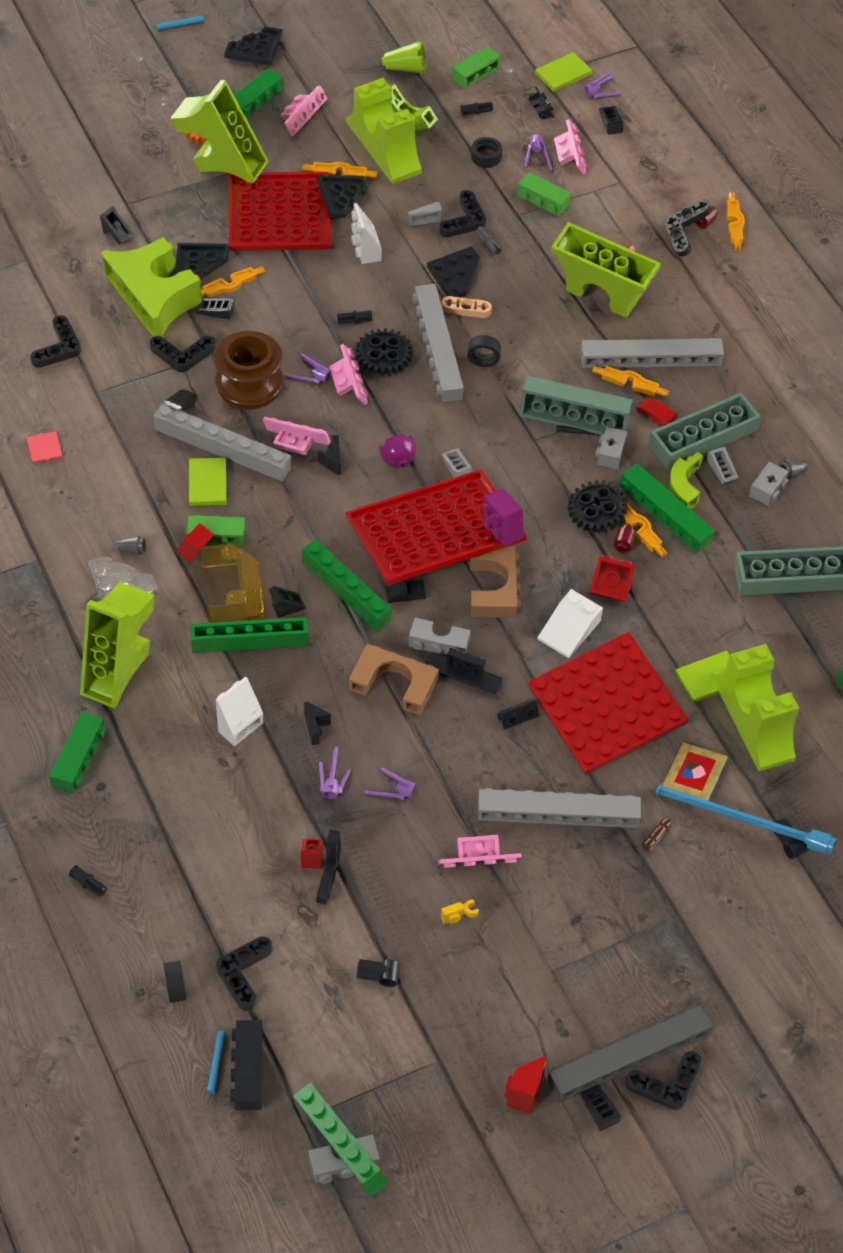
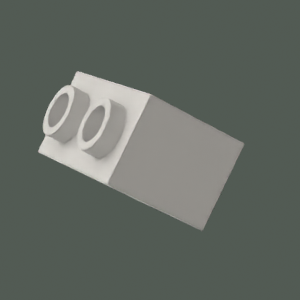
M606 426L605 433H601L599 439L601 447L597 446L595 457H598L597 465L613 469L619 468L628 431Z
M769 461L752 484L749 497L769 506L772 500H777L781 488L785 489L789 481L787 479L788 471Z

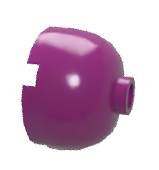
M404 434L395 435L386 439L383 447L382 445L379 446V452L387 465L395 468H405L415 458L416 444L411 435L409 437H405Z

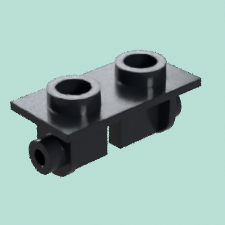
M535 87L537 92L529 95V101L539 118L546 119L548 115L554 118L551 113L553 108L549 101L545 102L547 98L544 92H539L538 88Z
M528 699L526 702L516 705L515 708L510 707L500 710L497 713V717L500 721L502 720L503 729L505 730L539 717L537 700L530 701Z

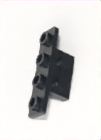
M449 648L447 657L432 652L426 662V665H432L439 669L440 675L493 694L497 693L503 680L502 677L485 671L486 660L479 656L464 653L459 649Z

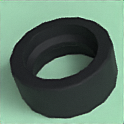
M481 137L473 142L471 146V160L479 167L491 168L500 163L502 159V145L498 140L491 137ZM489 149L494 151L495 154L486 156L481 155L478 151Z
M479 335L469 341L467 357L471 363L479 367H491L499 362L501 344L496 338L489 335ZM486 348L493 351V353L481 354L476 349Z
M180 960L164 963L169 1002L174 1003L187 1000Z

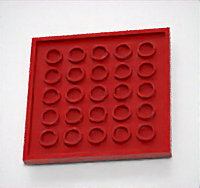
M329 172L261 173L254 183H248L244 179L229 173V251L331 249L330 217L316 181L318 175H329Z
M630 632L528 681V687L585 775L688 723L687 716Z

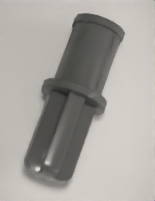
M478 227L476 234L483 241V245L487 246L494 256L500 254L502 247L495 241V237L490 235L484 227Z

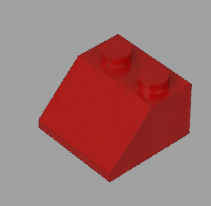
M543 1056L516 1068L514 1075H509L504 1097L508 1098L507 1106L532 1114L544 1078L547 1057Z

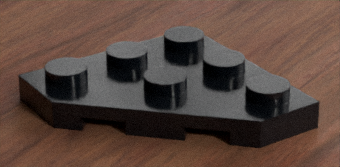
M265 27L259 33L254 34L253 32L243 36L242 40L237 42L234 40L230 41L224 52V58L271 66L283 34L282 29Z
M318 175L316 178L329 217L345 218L354 208V203H358L368 190L364 176Z
M177 243L175 275L190 269L194 275L197 274L200 280L228 262L229 244Z
M471 246L427 262V269L447 296L461 298L466 296L469 285L475 275V270L479 265L480 257Z

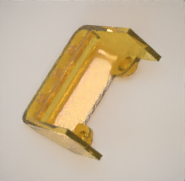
M233 544L201 547L203 568L237 565L240 590L230 591L226 595V604L207 605L208 623L262 620L265 616V605L259 560Z

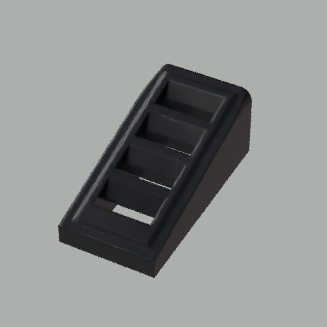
M616 107L599 108L607 134L622 133L623 121Z
M202 299L196 314L230 320L234 310V299Z
M181 389L166 399L164 404L178 410L193 408L196 403L197 394Z
M599 1084L580 1092L579 1095L600 1131L620 1122V1114ZM594 1092L598 1093L597 1096L591 1099L588 1098V1095ZM599 1099L602 1100V1102H600V1103H598V1104H596V1105H593V1102H595V1101H597V1100H599ZM603 1106L606 1107V1109H604V1110H601V1111H599V1112L597 1111V1109H599V1108H601V1107H603ZM609 1112V1116L602 1118V1115Z

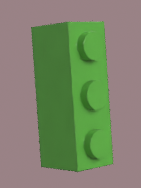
M487 46L460 63L455 64L452 67V80L463 89H466L500 68L501 56Z
M530 172L518 183L517 196L559 217L570 206V192Z
M201 515L188 517L187 535L199 523H202L215 534L207 545L244 547L245 518Z

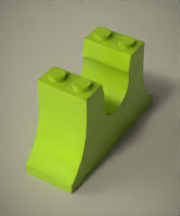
M381 78L354 88V108L352 115L346 117V123L391 183L395 184L422 174L415 144V118L408 109L394 113L392 108V90L386 80Z
M220 80L211 94L185 98L170 118L177 132L185 134L197 133L206 139L193 158L200 172H226L236 175L248 183H254L269 162L226 80Z
M569 222L551 246V252L555 254L564 268L567 292L581 298L589 285L595 284L609 295L611 312L625 318L629 316L661 268V263Z
M164 237L144 247L130 251L117 252L105 250L101 252L106 278L153 337H163L170 323L181 314L198 306L202 302L201 296L203 295L200 289L201 280L190 269L169 277L175 272L176 259L173 255L175 250L172 243H168Z
M119 582L101 601L95 602L90 600L87 603L80 695L114 709L116 708L129 680L149 655L150 640L137 634L142 624L153 612L155 595Z
M766 644L730 654L726 668L711 673L719 693L759 772L795 761L793 729L799 711V706L791 692L776 696L771 683L774 658Z

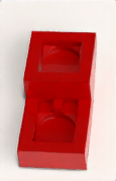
M646 397L637 406L638 413L651 416L653 423L662 426L673 422L678 417L677 413L668 406L650 397Z

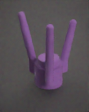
M611 71L585 85L584 90L587 97L593 96L594 99L621 95V92L599 94L601 92L600 84L612 79L613 72Z
M538 134L532 136L530 139L531 144L528 145L524 167L526 168L528 165L531 150L534 152L542 150L549 169L552 171V164L546 150V145L543 143V137Z
M301 353V359L314 367L313 376L315 378L285 374L287 378L320 384L321 381L326 382L328 380L331 370Z
M337 746L334 748L330 778L326 782L323 762H319L320 793L329 799H336L338 795H342L343 787L351 772L350 769H347L340 785L338 780L334 779L338 756Z
M381 767L380 770L383 773L399 781L396 787V791L399 794L364 791L368 795L392 797L404 801L405 797L411 798L416 783L403 779Z

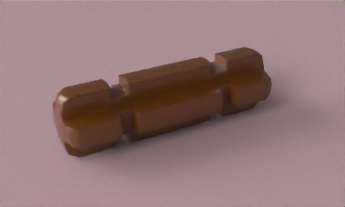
M662 818L659 822L660 824L643 841L642 847L651 851L655 847L654 845L670 829L672 824L670 820Z

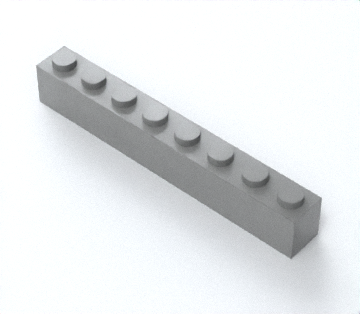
M436 284L415 286L412 300L413 304L417 305L415 310L416 316L420 317L419 327L420 330L423 329V342L427 343L426 354L427 356L430 355V369L434 370L432 375L433 381L437 382V396L440 395L442 402L463 400L464 388Z
M722 338L582 340L581 344L582 368H593L594 365L601 368L606 366L612 368L722 366L724 358Z
M163 403L154 414L155 430L282 482L291 470V455Z
M486 788L479 789L478 820L639 828L641 797L632 795L614 796L612 794L594 795L592 793L574 794L572 792L554 793L552 791L534 792L532 790H494Z

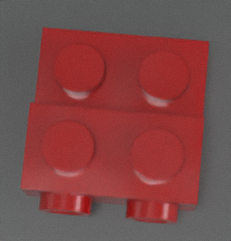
M599 556L589 594L626 603L636 566L630 561L622 560L620 562L610 556Z

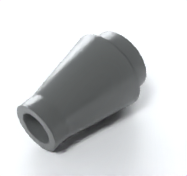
M784 461L780 465L781 468L788 471V479L808 470L806 461Z
M140 536L118 540L117 549L118 551L140 555L146 551V540Z

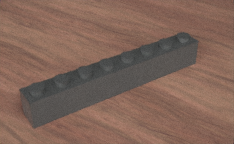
M701 1005L695 1008L688 1007L677 1016L670 1015L657 1025L652 1023L639 1033L637 1031L632 1032L621 1041L614 1040L603 1049L596 1048L585 1057H576L567 1065H558L552 1068L547 1082L558 1102L561 1103L597 1084L606 1083L710 1036L713 1026Z

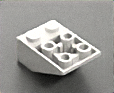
M354 203V211H351L354 222L351 224L354 235L351 236L353 246L356 245V257L360 258L361 264L381 261L382 248L375 227L357 203Z
M247 677L235 682L232 688L217 697L218 732L233 746H236L264 723L262 709Z

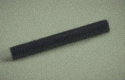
M556 426V432L600 436V434L575 427Z

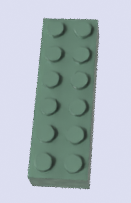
M527 376L522 391L519 416L556 425L575 427L601 435V433H605L606 426L627 431L633 399Z
M739 393L651 431L648 445L666 469L669 470L680 457L685 461L689 456H693L697 452L701 455L706 454L708 451L715 450L758 431L761 416L746 397Z
M843 546L736 552L734 570L739 596L843 590Z

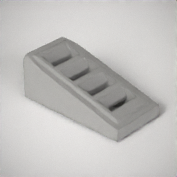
M434 202L408 212V226L441 222L442 219L440 202Z
M725 447L708 451L705 457L721 484L739 479ZM731 474V477L725 478L724 475Z
M458 448L441 454L453 478L473 472L472 467Z

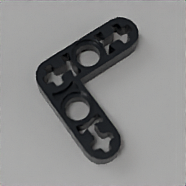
M463 190L460 192L459 203L466 216L442 221L439 226L441 236L452 237L476 231L478 227L486 226V216L472 191ZM470 208H475V209H477V210H476V211H470V210H468V209H470ZM465 223L467 226L461 227L459 224Z
M700 200L665 220V226L673 247L681 257L691 252V245L684 228L712 212V206L708 200ZM692 213L690 218L685 219L687 214ZM677 233H682L679 238H674Z
M58 315L52 320L54 331L60 343L35 350L31 353V362L34 367L41 368L80 354V343L66 316ZM64 334L71 335L69 338L62 337ZM52 352H60L57 356L51 355Z
M208 335L201 337L183 352L161 336H154L149 342L150 350L178 372L188 371L216 348L215 339ZM167 352L174 353L173 356H166L165 354ZM192 352H198V353H200V354L197 355V356H192V355H191Z
M330 829L328 833L326 865L316 898V903L327 905L341 856V831Z
M265 936L258 937L222 956L216 963L218 975L239 1008L244 1011L252 1010L256 1006L257 1000L255 992L241 971L271 954L272 942ZM259 945L266 946V950L259 949ZM242 953L250 955V959L247 961H241L238 957ZM226 964L230 967V969L226 970V968H223L222 965ZM234 979L242 981V985L237 988L232 987L230 983ZM243 991L245 996L248 999H250V1003H247L246 1001L243 1002Z
M694 1051L686 1052L681 1059L671 1084L641 1071L632 1070L627 1074L625 1085L629 1091L670 1109L679 1110L684 1106L700 1069L701 1057ZM694 1059L690 1071L686 1070L688 1061ZM686 1076L689 1079V1084L681 1085L677 1078ZM638 1078L639 1080L636 1085H633L632 1080ZM645 1081L648 1082L646 1090L643 1089ZM656 1085L660 1087L662 1092L655 1095L650 1092L649 1088ZM665 1090L668 1091V1094H667V1096H666V1099L663 1098V1097H664V1094H665ZM675 1095L679 1096V1100H677V1102L672 1101V1097H674Z

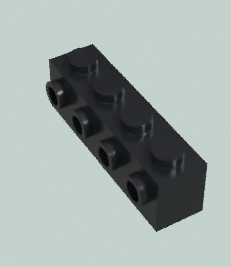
M236 1020V1028H232V1041H236V1046L231 1048V1062H235V1069H231V1082H235V1089L230 1090V1101L235 1102V1110H262V1020Z

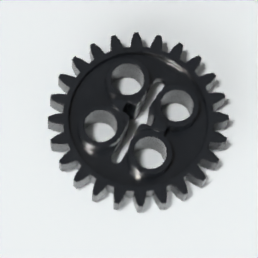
M377 328L376 333L371 330L370 335L365 333V337H360V342H357L356 360H358V364L363 365V370L368 368V373L375 371V376L378 373H381L382 377H384L385 373H388L389 376H391V372L398 374V369L404 371V367H408L409 362L412 361V344H410L409 339H406V335L400 336V331L394 333V329H391L390 332H387V329L384 328V331L381 332Z
M595 480V484L588 481V486L581 484V489L575 488L576 493H571V498L568 499L569 517L572 518V523L577 522V528L583 526V531L589 528L590 533H593L594 529H597L598 534H600L601 529L608 532V527L614 530V524L620 526V520H625V514H627L628 502L626 495H623V490H619L618 485L612 487V482L605 485V480L601 484L598 483V480Z

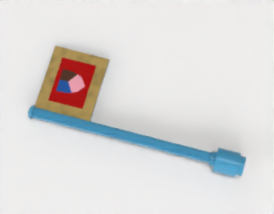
M683 742L663 785L661 784L657 787L656 793L658 796L669 797L804 841L808 849L823 854H832L837 839L833 838L831 834L815 829L812 832L806 833L710 802L709 798L728 760L726 755Z

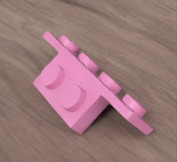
M317 86L310 95H297L294 101L285 107L281 117L283 120H286L284 126L290 137L294 136L327 100V96L321 86Z
M570 119L566 120L568 132L554 138L559 162L564 165L575 159L577 167L585 175L587 174L585 169L587 164L583 158L584 151L580 146L582 143L581 139L577 135L579 130L575 123L572 124Z
M342 344L340 347L344 358L329 366L337 393L342 396L354 389L356 397L366 405L368 404L366 398L368 394L362 385L364 381L358 373L359 366L353 358L355 354L350 347L347 348Z
M263 418L266 429L278 433L273 442L274 448L306 455L313 442L329 445L331 442L327 432L323 429H315L276 418Z
M498 835L457 838L458 858L441 859L438 861L439 864H444V868L456 867V863L464 862V866H475L476 861H484L485 865L497 864L496 860L505 859V863L517 862V858H521L522 855L521 853L500 855Z

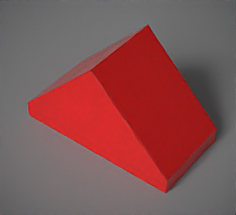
M199 523L184 538L176 552L189 563H192L215 534L202 523Z
M303 839L301 846V868L322 869V839Z

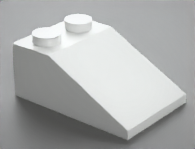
M571 589L560 601L537 640L565 657L570 658L600 623L603 607Z

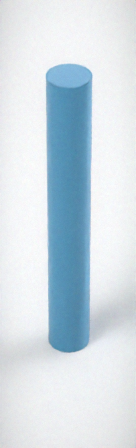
M202 15L157 24V30L204 22V17Z
M221 1030L217 1032L207 1093L215 1094L226 1036V1032Z

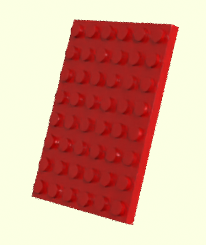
M481 469L345 512L348 522L387 585L527 541V534L524 531V538L504 546L499 540L495 539L490 530L485 528L483 523L485 519L483 511L484 496L496 492V490Z

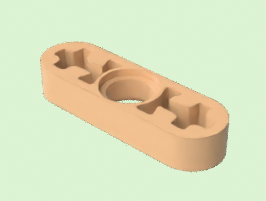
M447 296L442 300V310L447 314L487 318L491 315L492 305L488 301ZM469 305L471 308L464 309L462 306Z

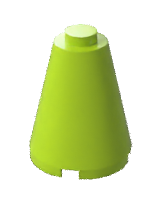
M418 41L389 51L382 57V65L387 70L425 74L426 64L424 63L426 53L422 41Z

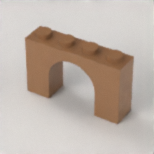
M515 545L469 559L470 571H493L502 575L507 582L498 590H471V617L516 618L517 610L521 609V599H517V594L520 595V583H517L516 579L520 577V569L516 568V564H519V553H515Z
M367 644L349 678V690L367 696L378 676L386 672L401 673L411 683L403 698V710L421 716L438 682L439 669L432 665L417 662L415 659L400 656L396 652L386 651L379 646Z

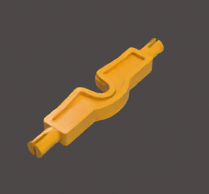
M314 162L313 165L303 164L302 171L329 172V175H336L338 171H342L343 176H364L365 180L366 177L377 178V171H367V167L351 166L345 162Z
M730 192L728 193L729 200H727L726 204L727 220L734 222L728 224L731 244H734L735 247L734 250L737 252L738 249L739 252L742 250V230L745 218L740 212L739 200H735V193L732 192L731 194Z
M263 266L256 269L249 267L234 272L230 275L231 283H227L223 278H219L202 286L203 295L201 297L206 296L210 298L220 293L236 291L243 284L257 279V275L265 273V268Z
M595 365L592 369V373L602 375L603 380L620 387L625 386L628 381H632V390L653 397L656 394L666 398L668 396L669 390L660 388L659 383L644 379L636 372L621 371L606 366L604 369Z
M628 504L627 514H625V520H623L624 523L633 528L641 526L636 531V537L651 552L656 551L661 558L665 557L668 552L662 547V540L652 531L650 522L644 516L637 514Z

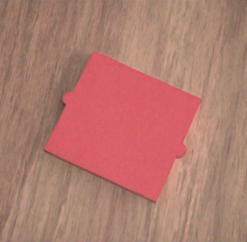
M56 431L27 437L33 463L49 462L53 459L63 458Z

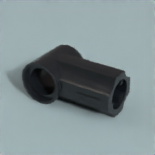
M782 818L776 822L793 828L787 819ZM774 832L783 844L784 852L788 858L793 860L810 850L804 841Z
M359 959L357 979L378 981L382 986L395 987L398 982L400 963L389 959L382 962Z

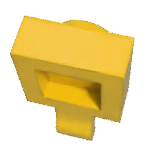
M468 900L464 904L458 902L441 908L443 924L457 923L463 919V915L471 918L478 916V909H469L475 905V901Z

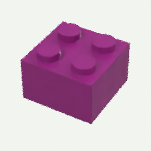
M504 489L484 496L483 511L485 519L483 523L485 528L493 533L495 539L506 546L524 538L523 509Z

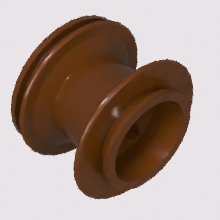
M240 331L225 337L217 345L214 352V362L218 369L215 381L218 392L225 402L239 409L253 410L271 404L278 397L283 385V374L280 369L282 350L272 337L257 331Z

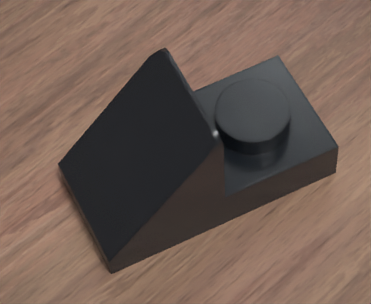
M114 206L100 215L103 233L105 234L109 231L119 245L133 235V232Z
M331 435V443L328 445V450H318V462L335 474L341 475L339 436Z
M404 580L386 585L388 603L426 599L423 580L407 582Z
M274 585L269 589L273 602L272 606L277 617H284L306 608L299 593Z
M308 701L304 702V715L311 744H320L319 736L323 735L321 726L331 724V714Z

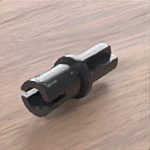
M474 102V104L460 105L461 115H478V113L493 110L492 102Z
M353 310L350 313L337 314V321L339 324L353 322L357 324V322L372 321V311L356 312V310Z
M78 865L73 866L70 870L69 876L82 884V888H88L97 896H103L107 891V887L97 881L93 874H88Z

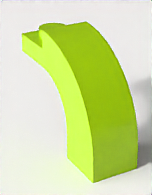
M395 84L390 86L394 113L408 109L415 118V130L429 129L438 120L430 106L424 108L414 107L405 100Z
M699 452L689 456L685 461L680 457L672 467L669 480V491L690 509L698 504L700 492L687 480L690 475L701 467L703 455Z

